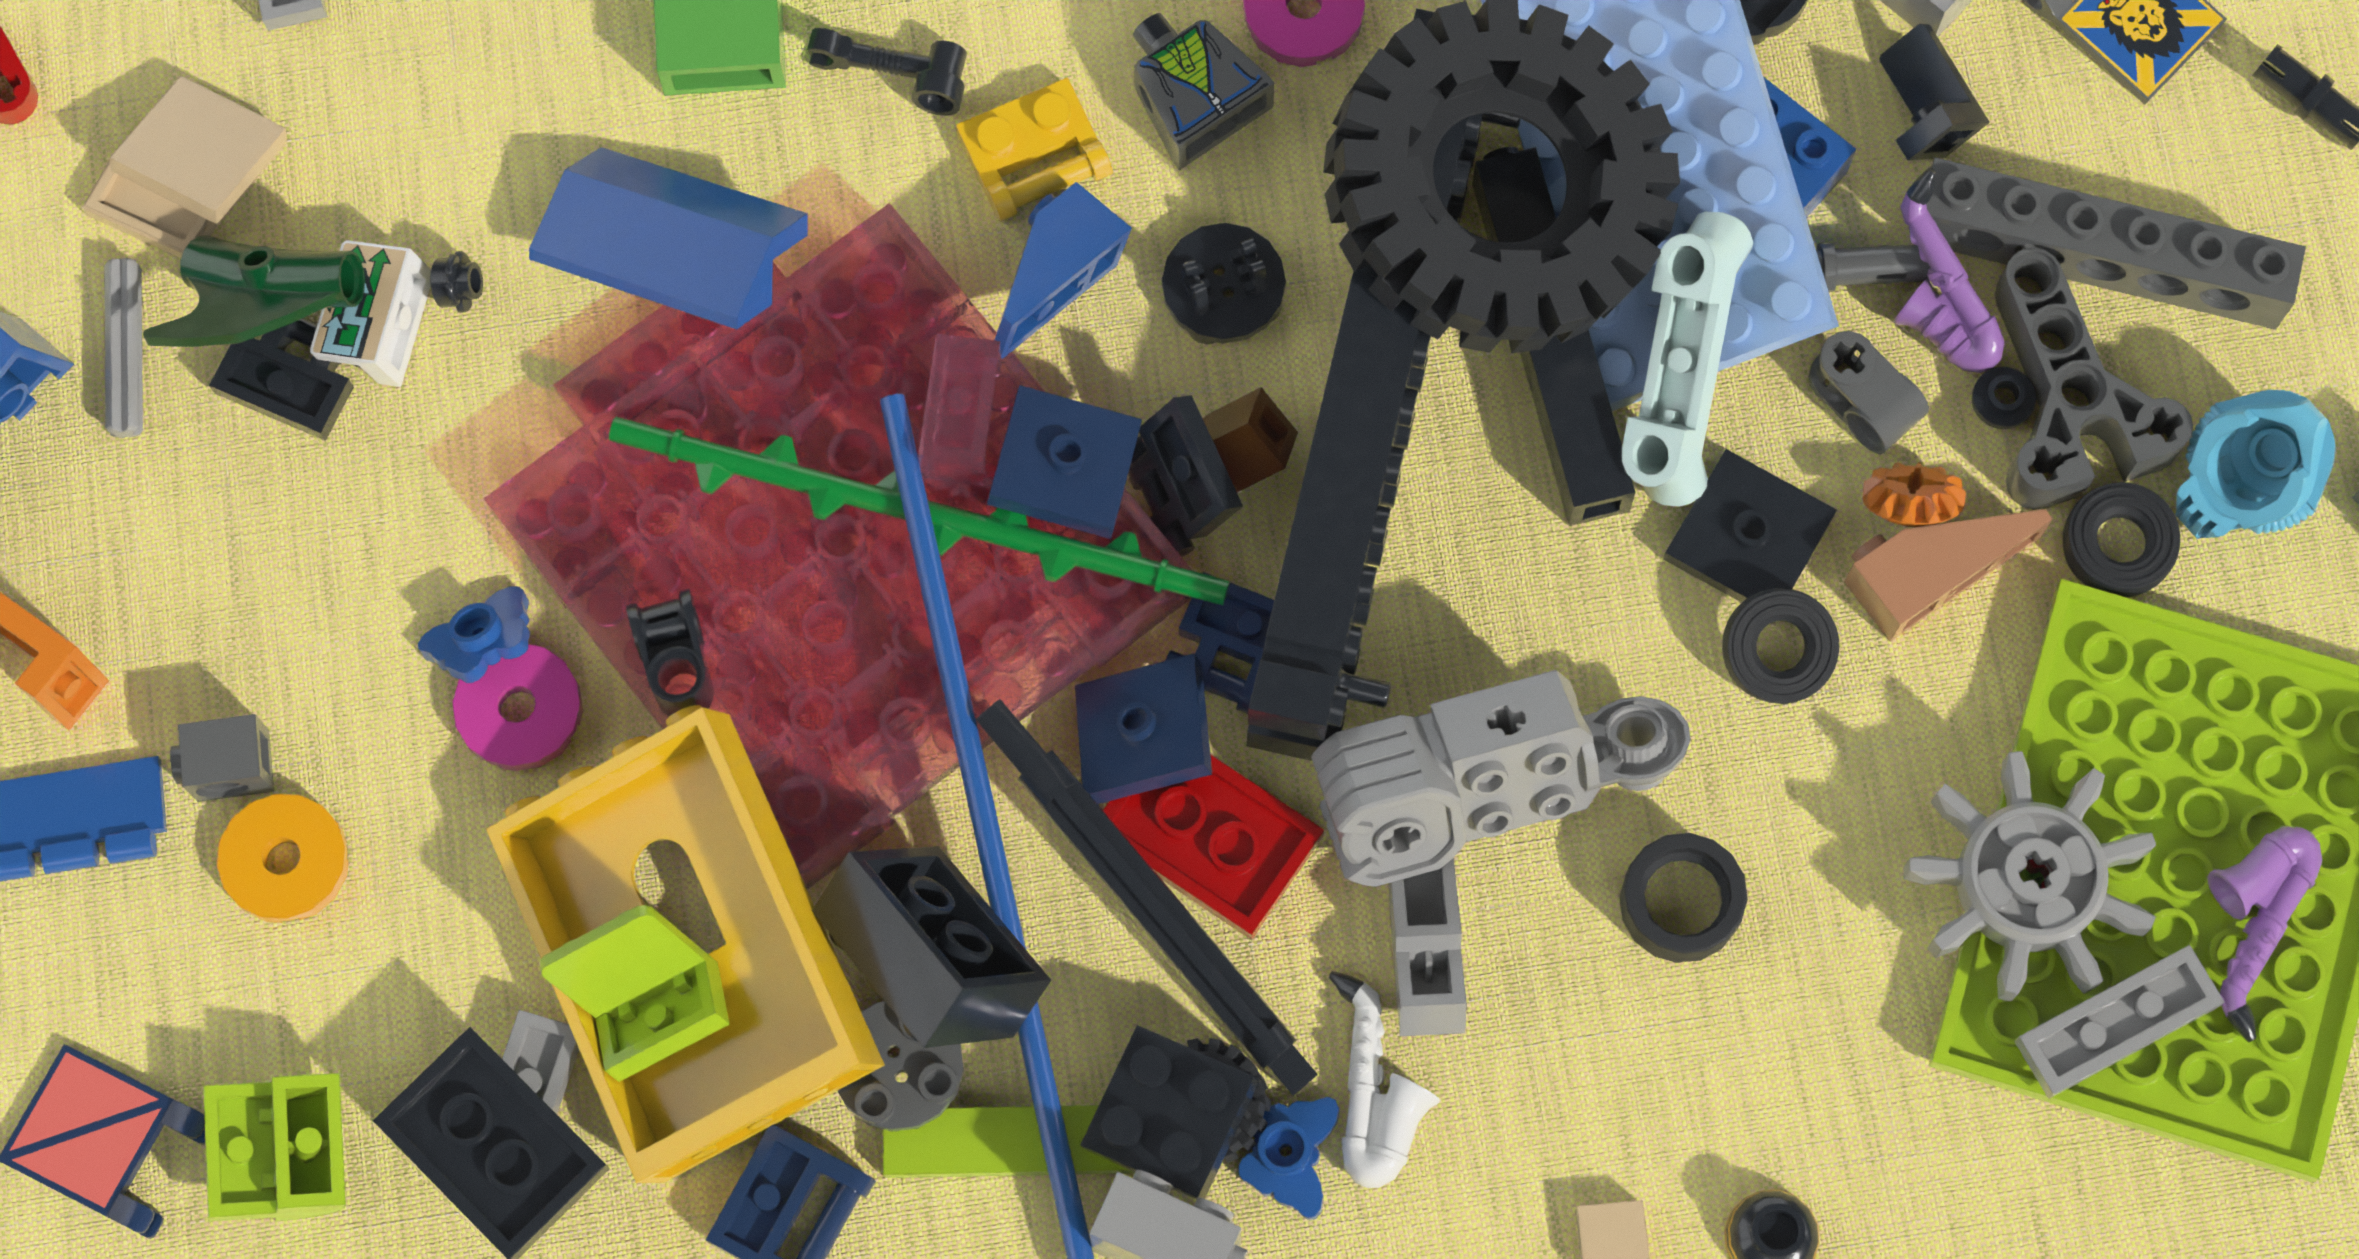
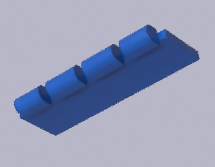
M159 756L0 781V882L35 876V857L33 853L41 852V862L45 874L99 866V847L97 843L105 842L106 855L110 864L156 857L157 844L155 834L167 832L162 763Z

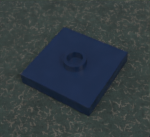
M1019 385L987 505L1111 539L1142 419Z
M1194 653L1075 685L1082 786L1097 804L1212 775L1202 663Z

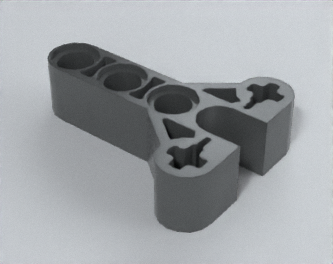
M2027 248L2014 254L1997 283L1995 299L2023 370L2034 386L2039 410L2029 441L2021 448L2007 473L2006 486L2012 499L2024 508L2036 510L2083 496L2095 475L2082 446L2081 435H2093L2105 441L2123 482L2163 470L2170 466L2192 434L2193 423L2188 410L2173 399L2165 397L2153 399L2104 370L2057 259L2046 250L2038 248ZM2028 277L2039 284L2042 292L2031 294L2023 291L2015 282V278ZM2042 332L2054 333L2061 338L2065 349L2054 350L2046 347L2040 341L2038 334ZM2062 389H2078L2086 396L2089 405L2082 407L2072 405L2062 395ZM2149 427L2154 435L2145 434ZM2162 434L2167 436L2168 440L2166 442L2161 436ZM2031 465L2034 466L2035 470L2038 473H2030L2029 469ZM2049 472V474H2052L2049 481H2046L2042 473Z

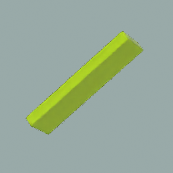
M1099 1105L1061 1106L1076 1175L1117 1174V1172L1122 1174L1135 1173L1086 1151L1080 1146ZM1034 1106L946 1108L941 1116L918 1129L893 1132L883 1129L884 1178L1049 1175Z

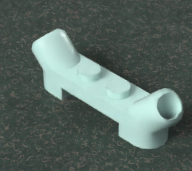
M1703 212L1698 214L1686 234L1674 236L1664 244L1655 268L1651 291L1662 293L1640 413L1639 416L1627 418L1622 445V463L1626 473L1632 480L1644 486L1645 493L1651 500L1667 506L1690 504L1701 497L1707 487L1708 478L1702 458V451L1735 277L1753 246L1751 233L1744 222L1723 212Z

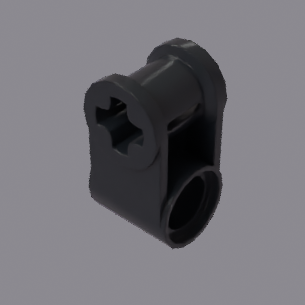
M690 589L681 590L677 599L640 608L636 603L626 605L636 648L644 664L648 684L661 711L669 717L689 706L700 705L703 708L709 709L714 698V690L703 645H705L704 637ZM690 674L696 677L694 686L683 694L674 695L665 691L668 682L675 676Z

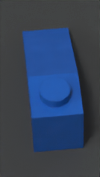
M1077 182L1057 197L1053 194L1045 196L1035 206L1028 218V223L1032 227L989 354L997 362H1000L1118 265L1132 227Z

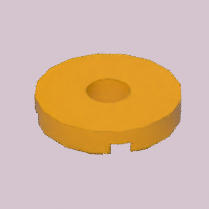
M273 794L250 802L231 818L219 840L216 866L223 889L244 912L265 922L283 923L282 921H292L297 918L302 920L316 915L336 898L348 873L347 841L343 828L321 804L301 795ZM282 843L297 845L300 851V859L297 866L291 872L283 875L269 872L267 859L273 848Z

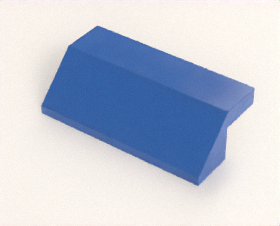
M600 147L564 170L529 247V260L738 329L772 305L773 259L808 236V213Z

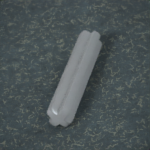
M131 258L111 259L104 266L105 428L112 437L130 438L139 436L143 431L142 269L136 260Z

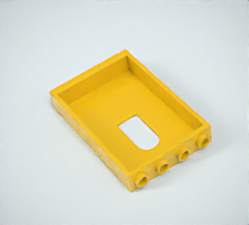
M700 705L689 706L675 712L666 719L667 727L650 737L637 736L618 744L611 751L613 758L597 767L584 766L568 772L558 780L559 788L543 797L531 796L511 804L504 811L506 818L486 828L540 958L562 947L565 943L577 939L609 922L621 913L637 906L645 905L635 882V864L644 848L658 840L674 841L685 850L725 939L726 944L708 955L718 962L730 1025L620 1082L604 1071L596 1018L552 984L636 1183H665L885 1066L823 924L812 912L814 904L730 715L703 708Z

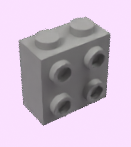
M1136 1170L1133 1178L1117 1172L1089 1233L1093 1252L1108 1259H1246L1248 1252L1247 1249L1240 1247L1241 1227L1234 1225L1232 1222L1233 1212L1217 1203L1200 1197L1197 1198L1194 1206L1181 1201L1170 1194L1173 1188L1170 1183L1142 1170Z

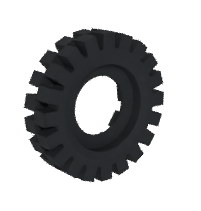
M1486 0L1475 15H1471L1467 2L1463 1L1437 8L1426 25L1418 17L1394 33L1384 50L1378 49L1345 96L1332 123L1337 126V129L1326 143L1323 173L1333 174L1335 180L1325 192V199L1331 224L1347 223L1349 231L1341 240L1339 246L1353 271L1355 272L1371 265L1378 274V277L1368 290L1381 303L1392 311L1404 299L1417 309L1410 325L1436 339H1439L1448 327L1461 330L1459 347L1490 353L1501 340H1508L1511 353L1541 350L1553 336L1557 335L1560 342L1563 343L1588 331L1600 317L1604 319L1647 275L1661 254V249L1657 246L1672 230L1678 204L1666 200V198L1680 184L1678 153H1664L1660 151V146L1673 132L1663 106L1660 103L1646 108L1641 107L1637 99L1650 83L1631 59L1615 71L1612 70L1603 59L1614 43L1588 25L1577 41L1564 35L1569 15L1539 4L1528 20L1519 19L1518 0ZM1482 113L1508 114L1532 124L1550 140L1564 166L1566 196L1559 216L1547 230L1538 236L1520 242H1495L1469 232L1452 218L1438 196L1434 182L1433 163L1442 137L1456 123L1467 117Z

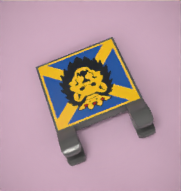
M2023 0V3L2032 12L2057 25L2144 105L2227 20L2207 0H2075L2074 2L2072 0Z

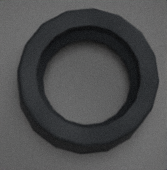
M1692 833L1665 835L1646 845L1630 864L1619 897L1622 920L1634 941L1651 955L1675 963L1701 961L1721 950L1741 924L1748 900L1745 875L1734 856L1713 839ZM1688 861L1699 864L1713 875L1720 887L1722 904L1719 915L1710 927L1697 934L1678 935L1664 930L1654 922L1646 908L1645 890L1648 880L1657 869L1670 862Z

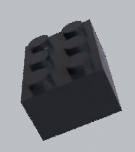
M939 846L848 852L812 909V912L829 931V936L833 943L847 953L866 977L868 986L886 1001L903 1022L907 1034L919 1042L923 1048L1013 1038L1051 982V978Z

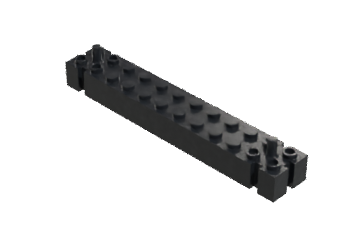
M1416 8L1414 20L1419 17L1424 25H1426L1434 12ZM1502 113L1477 114L1456 123L1442 137L1434 157V182L1443 206L1457 223H1460L1468 188L1467 182L1470 168H1473L1477 152L1481 122L1519 128L1520 118ZM1371 265L1355 272L1353 271L1266 633L1263 654L1259 662L1248 708L1247 747L1312 761L1311 756L1327 738L1338 731H1342L1347 710V700L1384 708L1387 706L1391 689L1389 682L1355 675L1361 650L1360 643L1363 628L1354 626V623L1367 625L1377 567L1368 566V564L1379 567L1381 565L1388 534L1387 527L1391 508H1394L1402 473L1401 467L1404 452L1408 449L1415 417L1414 411L1418 392H1421L1427 367V355L1431 336L1410 325L1417 309L1403 299L1390 311L1368 290L1378 277V274Z

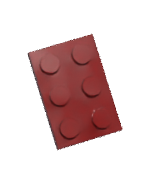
M1211 754L1212 775L1108 802L1103 811L1165 883L1250 940L1254 938L1324 837L1325 831Z

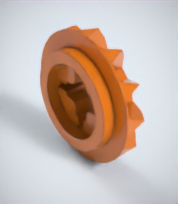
M1897 462L1894 463L1892 469L1881 467L1873 470L1872 477L1864 480L1862 499L1864 505L1871 512L1891 523L1908 527L1936 525L1958 516L1965 507L1966 491L1962 488V479L1954 475H1947L1942 467L1927 468L1923 467L1920 462L1915 466H1906Z

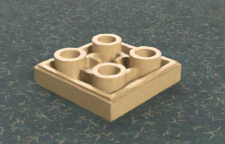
M180 76L111 155V170L218 224L287 142L286 128Z

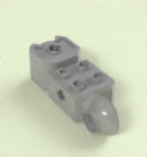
M1557 670L1430 704L1431 713L1417 717L1397 715L1338 731L1327 738L1316 749L1311 758L1324 796V800L1321 801L1319 806L1324 820L1327 821L1326 826L1330 838L1334 841L1333 846L1337 858L1341 860L1340 866L1344 878L1360 885L1377 887L1440 869L1455 857L1466 842L1484 837H1496L1509 830L1545 820L1561 819L1571 813L1585 810L1589 807L1601 787L1617 783L1621 787L1633 791L1651 789L1660 784L1665 777L1669 776L1680 765L1686 755L1691 738L1688 723L1678 709L1659 699L1643 696L1621 698L1601 707L1595 713L1582 716L1570 680Z

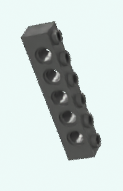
M1936 157L1932 163L1931 168L1936 171L1934 191L1926 207L1933 220L1937 223L1936 225L1950 243L1953 252L2007 265L2017 252L2027 248H2038L2046 250L2057 259L2068 280L2274 330L2278 328L2295 303L2306 246Z

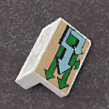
M346 240L342 243L340 251H353L357 253L363 265L365 275L363 298L356 307L322 309L310 353L318 360L359 365L378 384L401 387L431 287V269L410 248Z

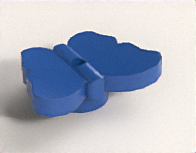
M509 586L499 590L490 596L485 603L467 605L460 609L449 623H443L430 629L421 637L418 642V649L426 661L436 663L442 670H448L451 677L460 679L465 683H473L485 674L488 665L498 663L501 657L504 659H514L526 653L530 637V631L527 627L529 623L527 614L529 599L524 590L519 586Z
M1324 1097L1312 1102L1296 1101L1289 1108L1278 1103L1270 1106V1112L1264 1111L1263 1118L1268 1123L1263 1133L1256 1131L1253 1137L1257 1144L1252 1148L1253 1152L1247 1154L1239 1164V1175L1243 1182L1252 1186L1264 1197L1274 1195L1280 1205L1296 1210L1309 1221L1317 1219L1322 1212L1324 1196L1322 1185L1312 1166H1316L1320 1160V1152L1317 1146L1332 1133L1337 1125L1340 1111L1336 1100L1331 1097ZM1290 1147L1292 1153L1284 1157L1280 1154L1282 1148Z

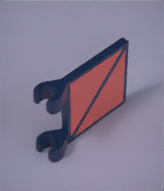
M64 1044L2 1150L0 1162L140 1235L152 1239L163 1224V1216L125 1196L164 1125L201 1145H205L204 1114Z

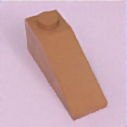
M2045 509L1907 528L1887 541L1882 534H1879L1864 543L1851 555L1855 563L1852 565L1844 583L1891 642L2039 540L2053 519Z

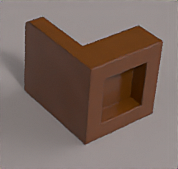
M1262 387L1209 413L1203 418L1237 493L1286 468L1298 431Z

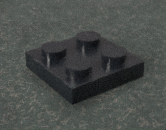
M1137 1025L1080 1146L1086 1151L1133 1172L1142 1170L1170 1183L1173 1186L1172 1189L1196 1200L1198 1197L1205 1199L1255 1093L1259 1080L1249 1073Z

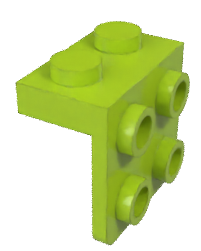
M641 905L625 911L618 917L577 939L565 943L562 947L546 954L540 959L542 976L596 1018L604 1071L618 1082L730 1025L718 962L651 906Z

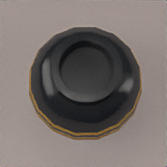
M1781 1190L1758 1191L1743 1198L1730 1212L1724 1229L1725 1248L1730 1259H1815L1820 1245L1818 1223L1811 1209L1797 1196Z

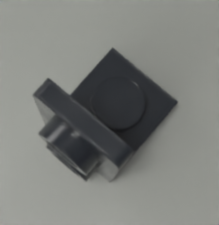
M1918 24L1880 55V63L1913 115L1911 118L1913 126L1895 140L1908 161L1935 159V157L1946 158L1990 123L1929 24Z

